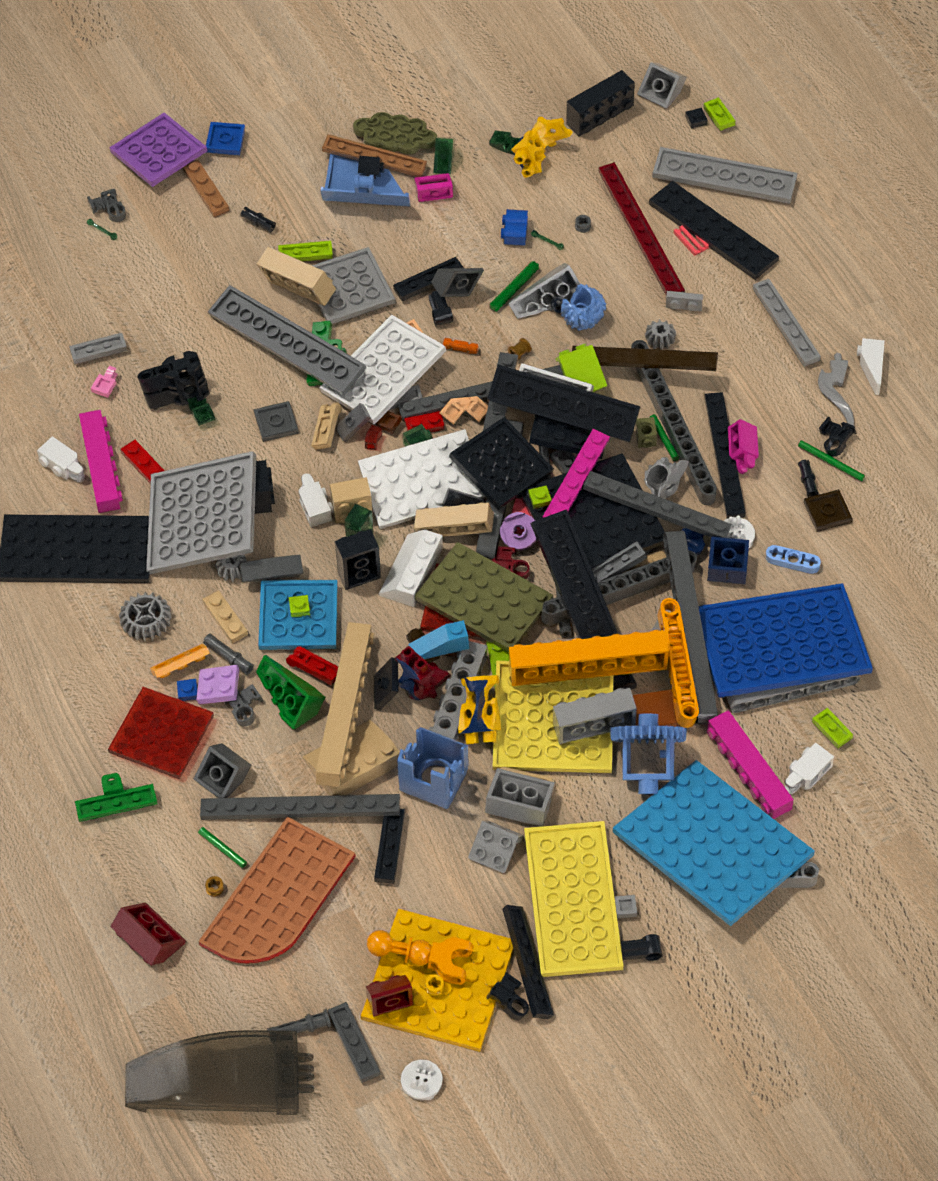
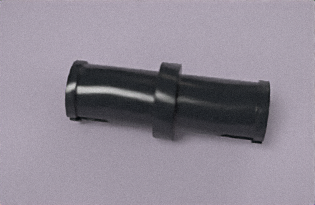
M244 207V210L241 211L240 216L253 222V225L256 227L260 226L270 233L276 227V222L264 217L260 212L257 213L248 207Z
M806 459L798 462L806 495L807 497L818 495L819 492L815 483L816 477L812 473L810 461Z

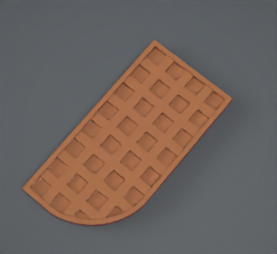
M287 817L198 941L199 945L225 960L236 963H259L280 956L289 950L300 938L356 857L355 852Z

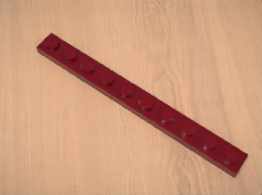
M615 162L599 167L598 172L665 295L667 296V291L685 293L682 283Z

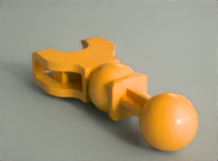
M376 930L367 938V948L374 956L382 957L389 952L405 955L406 963L409 959L411 963L417 966L428 964L427 968L434 970L437 975L443 978L444 982L461 985L466 981V971L454 965L452 959L456 957H469L474 949L470 941L451 937L441 943L433 942L431 946L425 940H415L412 942L413 938L410 937L408 944L392 940L391 935L383 930Z

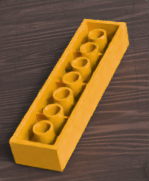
M652 630L644 633L633 632L626 635L613 634L607 637L594 636L588 639L575 638L569 641L556 640L550 643L536 642L532 645H514L509 647L511 685L520 686L667 670L669 649L666 631Z

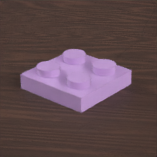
M238 665L200 669L196 699L198 704L236 700L239 678Z

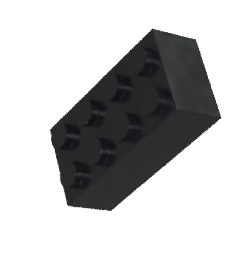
M621 70L567 101L566 124L580 137L595 127L604 124L609 119L615 118L623 111L629 110L634 106L635 82Z

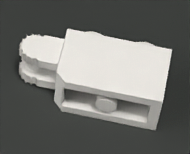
M53 436L37 450L40 464L50 468L56 476H61L66 480L70 477L77 483L85 480L84 470L78 462L77 453Z
M303 474L301 476L302 487L298 491L300 495L299 502L310 527L332 521L331 513H334L331 502L326 500L327 493L325 488H321L319 481L314 482L311 474Z
M816 742L811 748L807 747L803 751L802 757L799 760H794L789 766L790 773L785 781V788L789 794L795 793L800 787L804 790L811 789L833 766L834 756Z

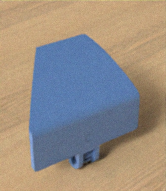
M330 154L325 188L321 187L320 189L323 201L411 206L409 193H403L389 169L384 168V173H381V177L374 179V175L365 176L358 174L359 161Z

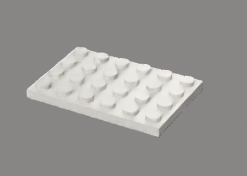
M391 315L351 355L365 364L367 368L345 396L324 383L319 387L320 391L351 411L359 403L364 404L371 417L369 422L375 424L446 352V347Z
M465 429L358 460L362 477H367L372 508L379 529L415 519L416 510L443 507L442 503L448 488L483 499L487 498L449 458L452 451L469 441Z

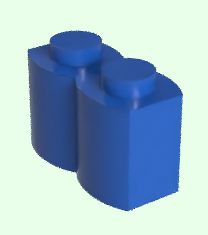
M506 210V215L502 217V225H505V228H501V239H504V244L526 245L528 210Z

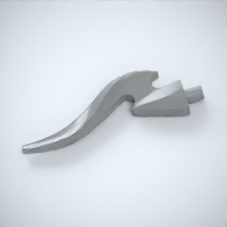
M836 353L834 355L835 360H830L831 373H825L822 369L818 378V386L820 391L840 409L847 423L854 426V416L849 404L833 387V385L840 387L843 385L848 366V360H842V355Z

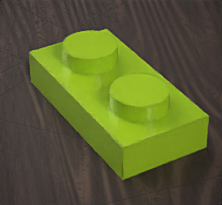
M719 97L704 103V110L720 131L735 125L736 120Z
M828 708L812 718V723L837 749L853 739L851 731Z

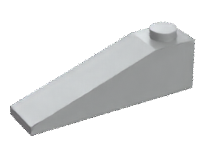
M563 263L508 304L517 319L548 310L551 311L553 310L550 305L551 300L555 296H562L570 303L573 293L580 282L570 265ZM561 300V302H560V301H556V303H557L556 308H557V307H559V308L561 307L562 300Z

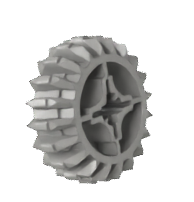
M146 591L144 595L137 593V597L130 596V601L125 600L119 614L120 625L124 632L128 633L130 637L135 636L137 641L141 637H143L144 641H146L147 637L153 640L154 635L160 637L161 631L166 632L167 626H170L172 618L171 609L165 599L162 600L160 595L155 596L154 592L148 595ZM156 611L160 613V616L158 618L155 617ZM132 615H135L136 620L134 622L131 620Z

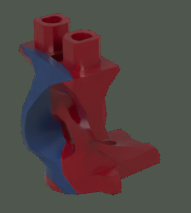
M407 646L395 657V660L401 664L403 669L402 676L398 680L399 687L405 689L411 699L423 700L429 697L435 699L437 697L435 690L451 677L448 671L439 669L434 662L428 664L410 646Z

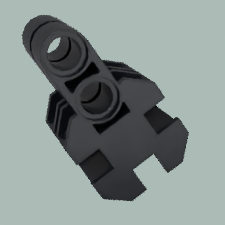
M183 352L184 358L175 360L174 355L170 356L162 362V365L146 369L138 374L137 377L150 409H156L172 403L185 406L189 404L188 399L197 397V401H201L210 394L197 352Z

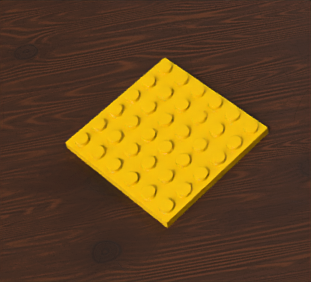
M398 909L389 933L392 940L409 944L411 937L413 938L412 942L415 940H425L431 946L433 942L441 943L451 937L470 941L474 946L472 954L469 957H456L452 959L454 965L466 971L467 978L465 983L461 985L444 982L443 992L440 995L432 996L426 991L425 981L427 977L433 974L437 975V973L432 969H428V964L417 966L411 963L409 959L406 963L405 955L389 952L381 957L373 982L389 980L392 976L406 975L412 985L413 1006L373 1017L368 999H366L361 1013V1020L481 1052L497 1003L492 997L487 1000L486 996L492 987L502 980L507 972L514 951L511 938ZM432 982L433 988H438L436 982Z

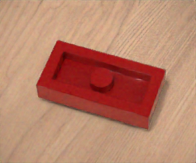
M440 411L404 418L408 436L412 437L445 430Z

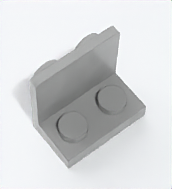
M482 821L468 858L505 873L516 844L522 842L524 835L491 821Z

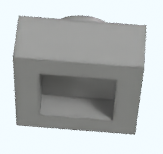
M635 895L614 897L617 918L637 917Z

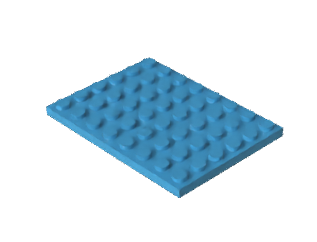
M697 760L674 777V781H669L658 790L657 794H653L613 827V833L729 926H732L810 860L815 853V850Z

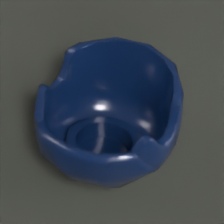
M683 528L681 531L685 532L688 550L694 552L696 556L700 555L705 547L704 535Z

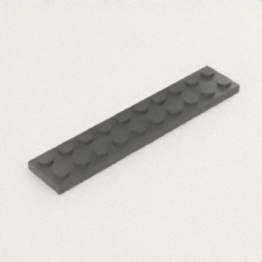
M231 285L227 287L208 311L211 317L344 396L367 368L362 362Z

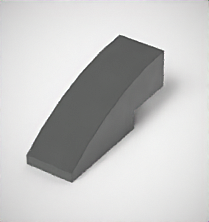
M301 555L266 558L239 564L242 583L278 580L280 578L298 577L303 574Z

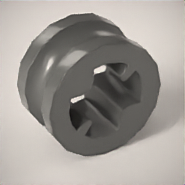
M579 215L576 217L575 228L578 232L585 233L590 230L591 219L589 216Z

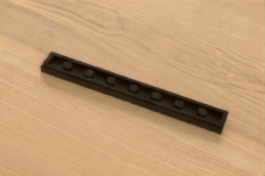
M572 346V351H575L577 346ZM593 346L600 366L701 371L717 370L718 352Z

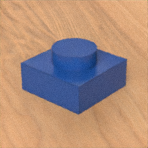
M196 679L177 681L179 701L197 699Z

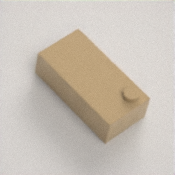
M267 247L257 262V266L270 283L325 306L336 290L332 284V279L323 270L270 247Z

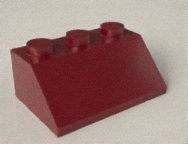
M146 902L121 907L110 926L117 936L124 939L129 944V947L136 951L145 963L151 966L164 963L186 943V940Z

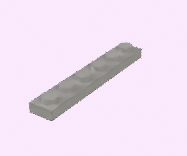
M768 278L753 284L754 292L802 365L805 367L820 361V354L770 279Z

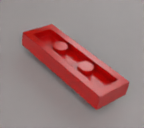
M136 439L120 449L121 454L150 485L151 474L165 471Z

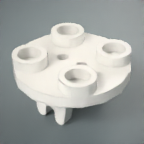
M739 515L737 517L731 516L724 520L732 524L727 538L749 540L750 548L755 539V529L752 524L746 519L740 518Z
M429 1060L413 1061L404 1068L401 1074L402 1090L413 1099L432 1100L442 1087L443 1077L441 1070Z

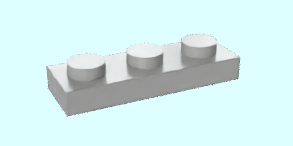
M122 333L69 346L74 364L127 351Z

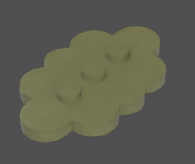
M378 112L371 119L359 118L353 123L354 133L357 136L364 137V144L377 148L381 147L388 151H399L410 155L418 152L420 148L429 149L437 144V134L432 130H428L426 123L418 118L409 119L405 115L391 116L386 112Z

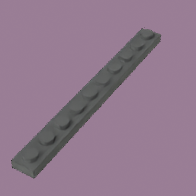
M560 365L542 369L564 376ZM492 381L399 403L398 408L402 422L405 421L404 418L441 411L451 398L477 396L483 402H487Z
M400 794L201 799L200 818L201 820L394 816L400 815Z

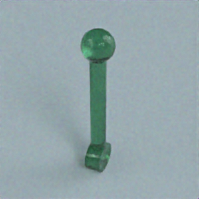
M92 219L87 220L89 226L92 225L109 235L111 240L117 239L116 233L107 231L94 223Z
M536 230L531 232L533 237H538L556 246L559 250L564 248L562 243L558 244L540 235Z

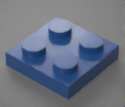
M211 122L206 141V153L240 155L245 134V124Z

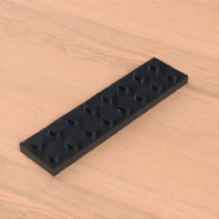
M671 181L649 199V205L677 225L684 226L694 237L698 236L709 244L712 250L755 280L779 261V255L674 181Z
M497 365L487 401L581 429L588 431L595 429L612 438L629 443L641 406L502 365Z
M567 509L530 523L577 638L588 639L594 636L607 637L618 634Z

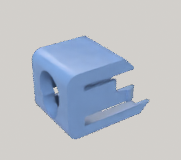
M418 728L416 730V743L413 746L412 743H409L405 750L401 749L397 760L399 790L448 809L468 771V745L425 728ZM438 765L445 768L444 774L431 770V784L422 781V773L428 767Z

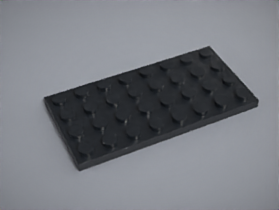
M4 514L0 544V582L149 583L150 574L146 571L149 516Z

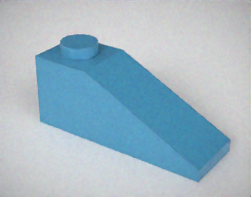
M464 620L445 624L408 644L423 659L470 649Z

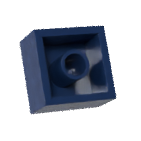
M711 537L707 581L745 584L749 540Z

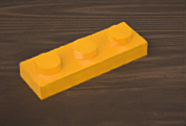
M200 644L150 667L155 677L165 678L171 674V671L176 669L182 670L193 661H202L210 653L207 646Z

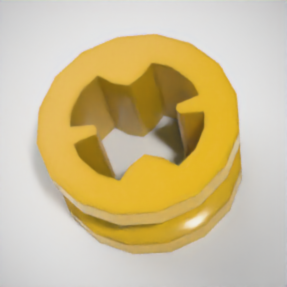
M433 974L427 977L425 981L427 993L437 996L443 992L444 981L441 976ZM432 982H436L438 988H433Z

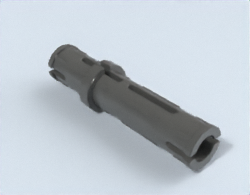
M211 633L206 635L203 644L225 658L230 665H238V668L244 674L248 675L252 672L254 665L244 659L241 653L233 651Z

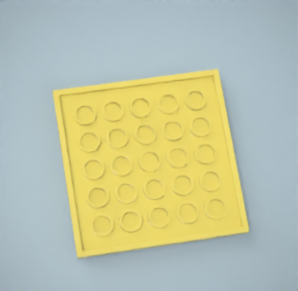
M496 661V675L499 676V684L495 686V698H497L501 730L496 731V742H493V770L507 767L520 771L612 773L611 732L559 744L553 726V706L561 702L576 701L581 697H593L598 693L606 694L613 692L614 675L512 686L509 661Z

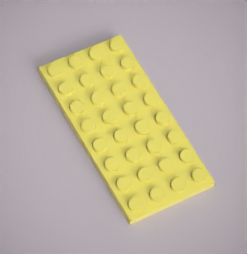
M604 821L524 828L541 976L551 977L623 970Z

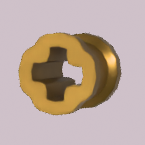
M521 338L519 343L508 348V353L518 355V361L526 352L530 353L532 351L530 343L525 338Z

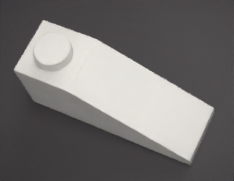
M863 338L862 345H858L857 356H860V366L875 395H879L885 340Z

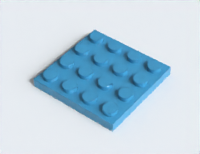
M261 581L259 650H290L298 646L305 649H336L338 581ZM308 595L310 615L291 617L289 597Z

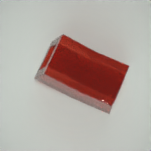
M374 425L370 426L365 437V449L377 450L378 441L382 437V428Z

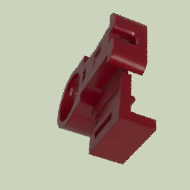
M498 546L497 556L492 561L527 579L531 573L528 562L512 558L513 554L516 555L515 548ZM518 566H525L528 568L526 572H520L515 570V568Z

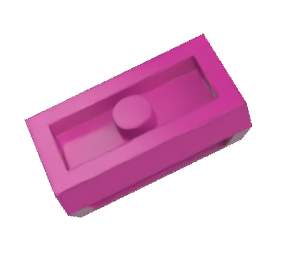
M449 173L414 178L418 202L453 198V185Z

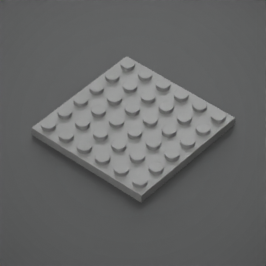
M254 451L151 474L146 571L149 574L253 552L256 454Z

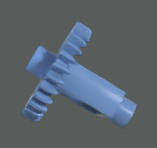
M639 714V726L611 727V740L614 742L619 741L620 743L623 741L622 780L638 781V794L641 795L657 794L658 781H674V743L686 740V728L658 726V714ZM638 739L639 744L641 740H646L647 744L649 740H653L654 744H656L657 740H661L663 744L666 739V750H660V758H666V773L631 774V743Z

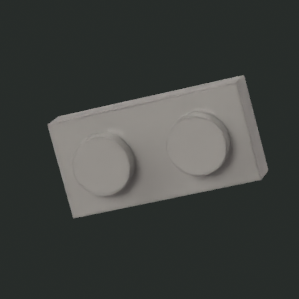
M667 291L666 308L702 311L703 294Z

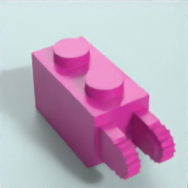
M739 419L728 427L729 455L736 461L738 472L745 474L749 468L752 469L755 466V459L759 457L757 426Z

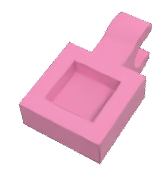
M109 366L104 376L99 374L91 387V391L108 398L116 385L115 379L118 375L115 372L116 368Z

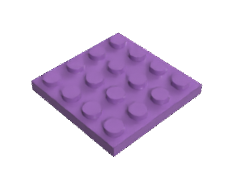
M162 113L109 147L110 152L152 187L207 152V147L166 113Z

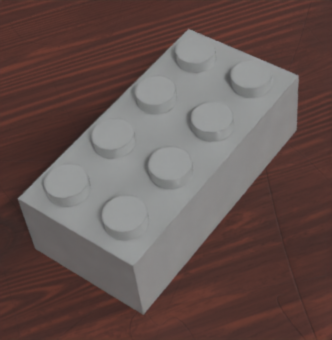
M619 688L614 692L598 693L593 697H581L576 701L561 702L553 706V726L558 743L563 744L611 732V727L635 726L637 708L631 689Z

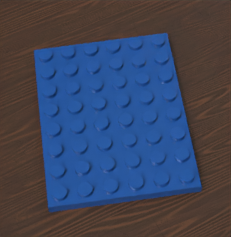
M843 583L698 606L709 668L718 698L870 674L873 671Z

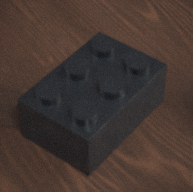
M371 529L360 531L357 534L342 537L335 541L337 573L345 590L381 579L379 546Z

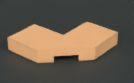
M477 396L451 398L439 413L453 425L465 411L480 422L487 414L488 405Z

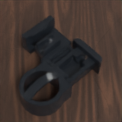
M827 417L819 427L820 434L830 436L824 442V449L826 454L831 457L839 456L846 448V441L853 433L857 434L855 426L842 422L841 425L834 423L830 417ZM832 445H839L837 448L830 450Z
M507 972L502 980L497 982L486 996L487 1000L492 997L505 1007L503 1012L514 1020L522 1019L529 1011L527 1001L514 992L515 988L518 989L522 983ZM512 1003L520 1004L523 1008V1013L515 1010L512 1007Z

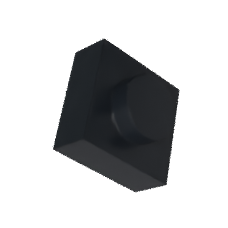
M702 108L685 112V117L691 129L707 125L708 120Z

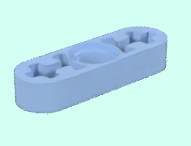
M777 545L769 546L766 550V560L770 564L809 574L817 573L820 569V558L814 554ZM794 556L798 558V561L792 563L788 558Z

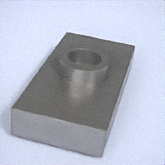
M359 403L335 428L342 441L347 442L371 417L364 404Z

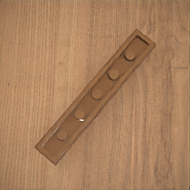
M327 134L322 147L323 152L359 161V155L379 157L385 163V169L415 177H422L427 166V161L329 134Z

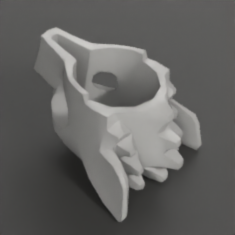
M663 457L657 460L654 465H649V469L645 471L644 481L651 490V493L664 499L672 496L678 489L680 478L684 474L689 461L680 460L678 463L673 462L672 464L669 462L668 457Z

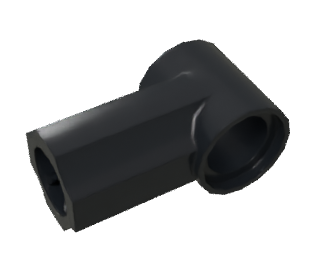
M433 291L428 297L432 308L434 325L452 323V311L450 306L448 307L445 297H440L437 291Z
M649 934L638 940L620 941L623 960L645 958L648 961H655L663 956L660 936L657 934Z

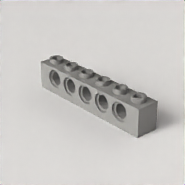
M469 641L470 649L457 652L458 660L457 663L454 662L452 665V677L447 679L445 685L446 693L445 695L442 694L440 698V710H436L433 718L434 726L429 728L432 732L456 741L459 736L458 726L461 705L466 703L467 697L465 686L462 685L460 679L480 676L488 656L487 645Z

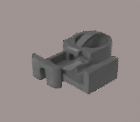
M115 189L101 192V197L91 199L88 196L87 199L93 214L97 213L98 210L107 209L111 221L121 222L125 219L126 212L122 202H118L115 197L117 196Z
M253 684L240 691L241 694L237 689L236 700L225 701V704L229 703L233 708L232 713L237 723L243 727L249 726L255 721L254 711L249 706L252 703L251 701H263ZM244 712H251L250 717L247 718ZM240 714H241V716L243 717L244 720L238 719L239 716H240Z

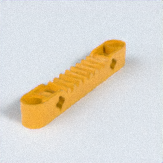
M666 598L660 604L657 617L660 631H666L669 649L668 671L669 678H671L670 684L672 685L674 710L677 723L681 727L690 728L695 724L699 714L697 696L680 606L675 599Z

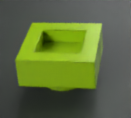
M547 485L528 490L533 509L549 506L552 500Z
M308 595L289 597L291 617L310 615Z

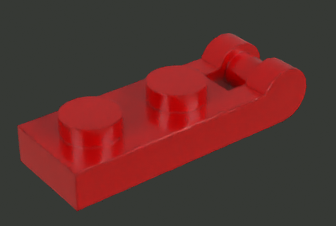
M296 647L293 654L286 658V663L289 666H296L331 686L336 681L339 666L303 647Z

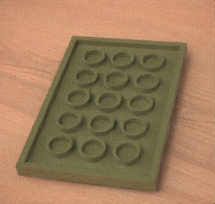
M459 542L455 544L415 594L416 601L454 622L464 620L466 629L509 652V647H513L521 642L541 616L544 602L554 597L548 591Z

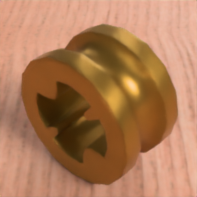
M212 876L206 880L205 886L208 895L217 897L223 893L224 885L220 877ZM212 884H215L218 888L214 890Z

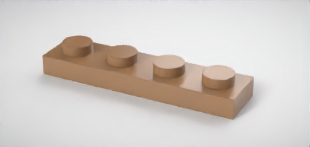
M195 160L183 167L184 173L213 217L230 211L228 204L199 160Z

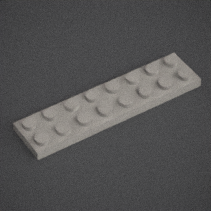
M660 147L652 177L790 204L798 173Z

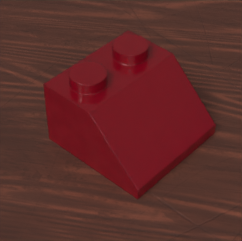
M406 975L392 976L389 980L375 981L366 986V996L373 1017L413 1006L412 985Z

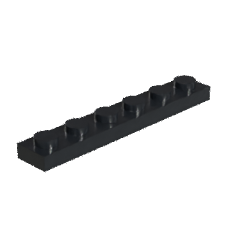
M506 905L502 910L533 1018L550 1019L554 1014L543 976H541L539 961L522 906Z

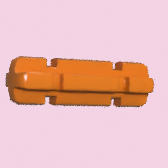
M445 338L443 341L446 349L453 348V350L466 353L469 351L471 354H477L479 346L477 343L469 344V342L456 339L452 341L451 338Z

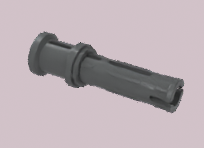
M323 1009V1012L313 1015L306 1014L305 1018L267 1028L270 1041L308 1030L309 1032H314L315 1029L325 1026L329 1028L331 1023L327 1009Z

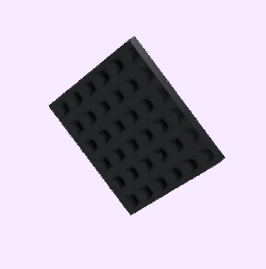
M623 453L598 461L592 470L594 473L642 490ZM567 473L536 483L528 487L520 495L530 516L535 521L543 517L548 506L533 509L528 490L547 485L552 500ZM583 487L568 512L591 569L606 562L607 559L635 542L639 543L644 552L664 545L663 535L665 531L657 517L586 491Z

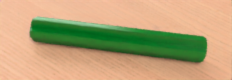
M531 261L490 303V309L494 312L498 311L539 269V264Z

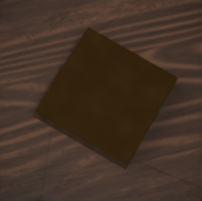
M839 489L804 498V505L816 532L852 523L853 518Z

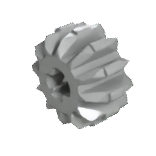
M659 319L657 323L652 321L651 325H647L645 338L648 346L653 345L654 349L660 347L662 350L663 347L669 349L670 344H674L676 331L673 324H668L667 320L661 322Z
M243 554L217 560L215 566L219 577H223L225 581L230 578L232 582L235 578L241 580L239 564L247 562L246 556Z

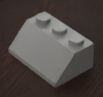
M497 768L486 796L485 813L543 827L549 811L555 782Z

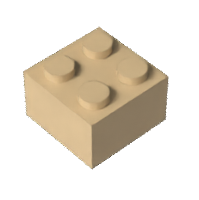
M367 477L330 484L331 504L336 524L373 517L372 498Z

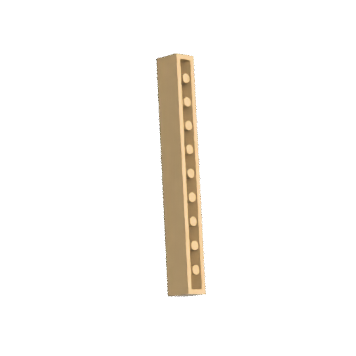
M348 622L316 768V785L340 787L341 780H345L346 768L344 766L349 763L350 753L347 751L348 748H352L353 737H351V733H355L356 729L354 718H358L359 706L357 704L362 701V691L360 690L365 687L364 673L368 672L369 663L366 661L371 658L372 648L370 644H374L375 633H371V624Z

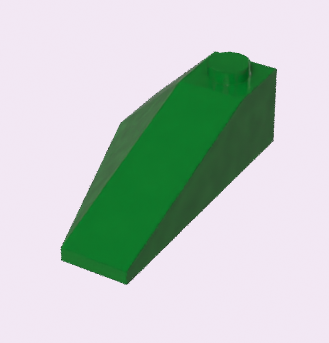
M264 655L256 673L265 689L269 690L273 698L271 700L279 708L281 719L292 729H297L318 714L326 697L269 656Z

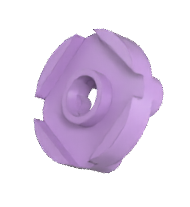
M515 512L508 515L500 527V535L504 544L518 551L530 548L537 541L530 524L535 521L534 518L523 512ZM517 527L525 530L521 536L514 534L517 531Z

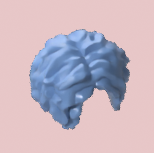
M579 284L573 293L570 303L567 299L562 300L561 316L564 317L566 324L570 325L572 329L577 328L580 331L588 328L592 329L595 324H598L604 317L606 302L603 295L595 288L588 287L587 284Z

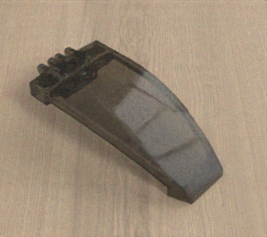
M238 1030L187 1038L153 1050L126 1063L125 1107L145 1113L147 1109L276 1112V1115H298L299 1093L315 1091L314 1086L311 1084H299V1081H312L314 1079V1074L312 1073L314 1066L298 1064V1062L313 1061L314 1056L310 1053H298L297 1031Z

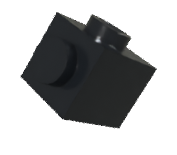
M359 155L358 174L365 176L374 175V179L381 177V173H384L385 163L382 162V159Z

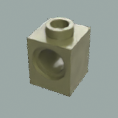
M654 417L637 419L635 433L638 448L656 446L657 432Z

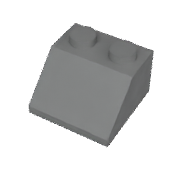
M650 62L637 94L668 108L680 94L687 77L659 63Z

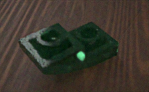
M495 130L489 145L500 151L513 154L511 149L518 144L520 138L512 137L511 132Z
M197 397L188 399V408L198 426L216 420L206 398L201 401H197Z

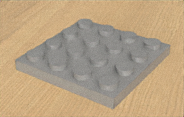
M369 247L312 265L323 270L332 279V284L336 288L325 306L318 304L325 320L331 321L332 324L395 303V297Z

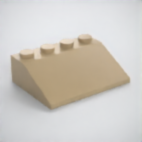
M371 720L357 726L355 733H351V737H353L352 748H348L347 751L350 753L349 763L344 766L346 768L345 780H341L340 787L322 785L329 796L348 795L398 767L397 760L400 751L392 740ZM321 747L303 756L304 761L315 776Z

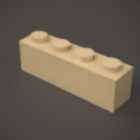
M489 503L416 510L414 529L416 532L428 530L440 534L442 537L492 532L494 513Z

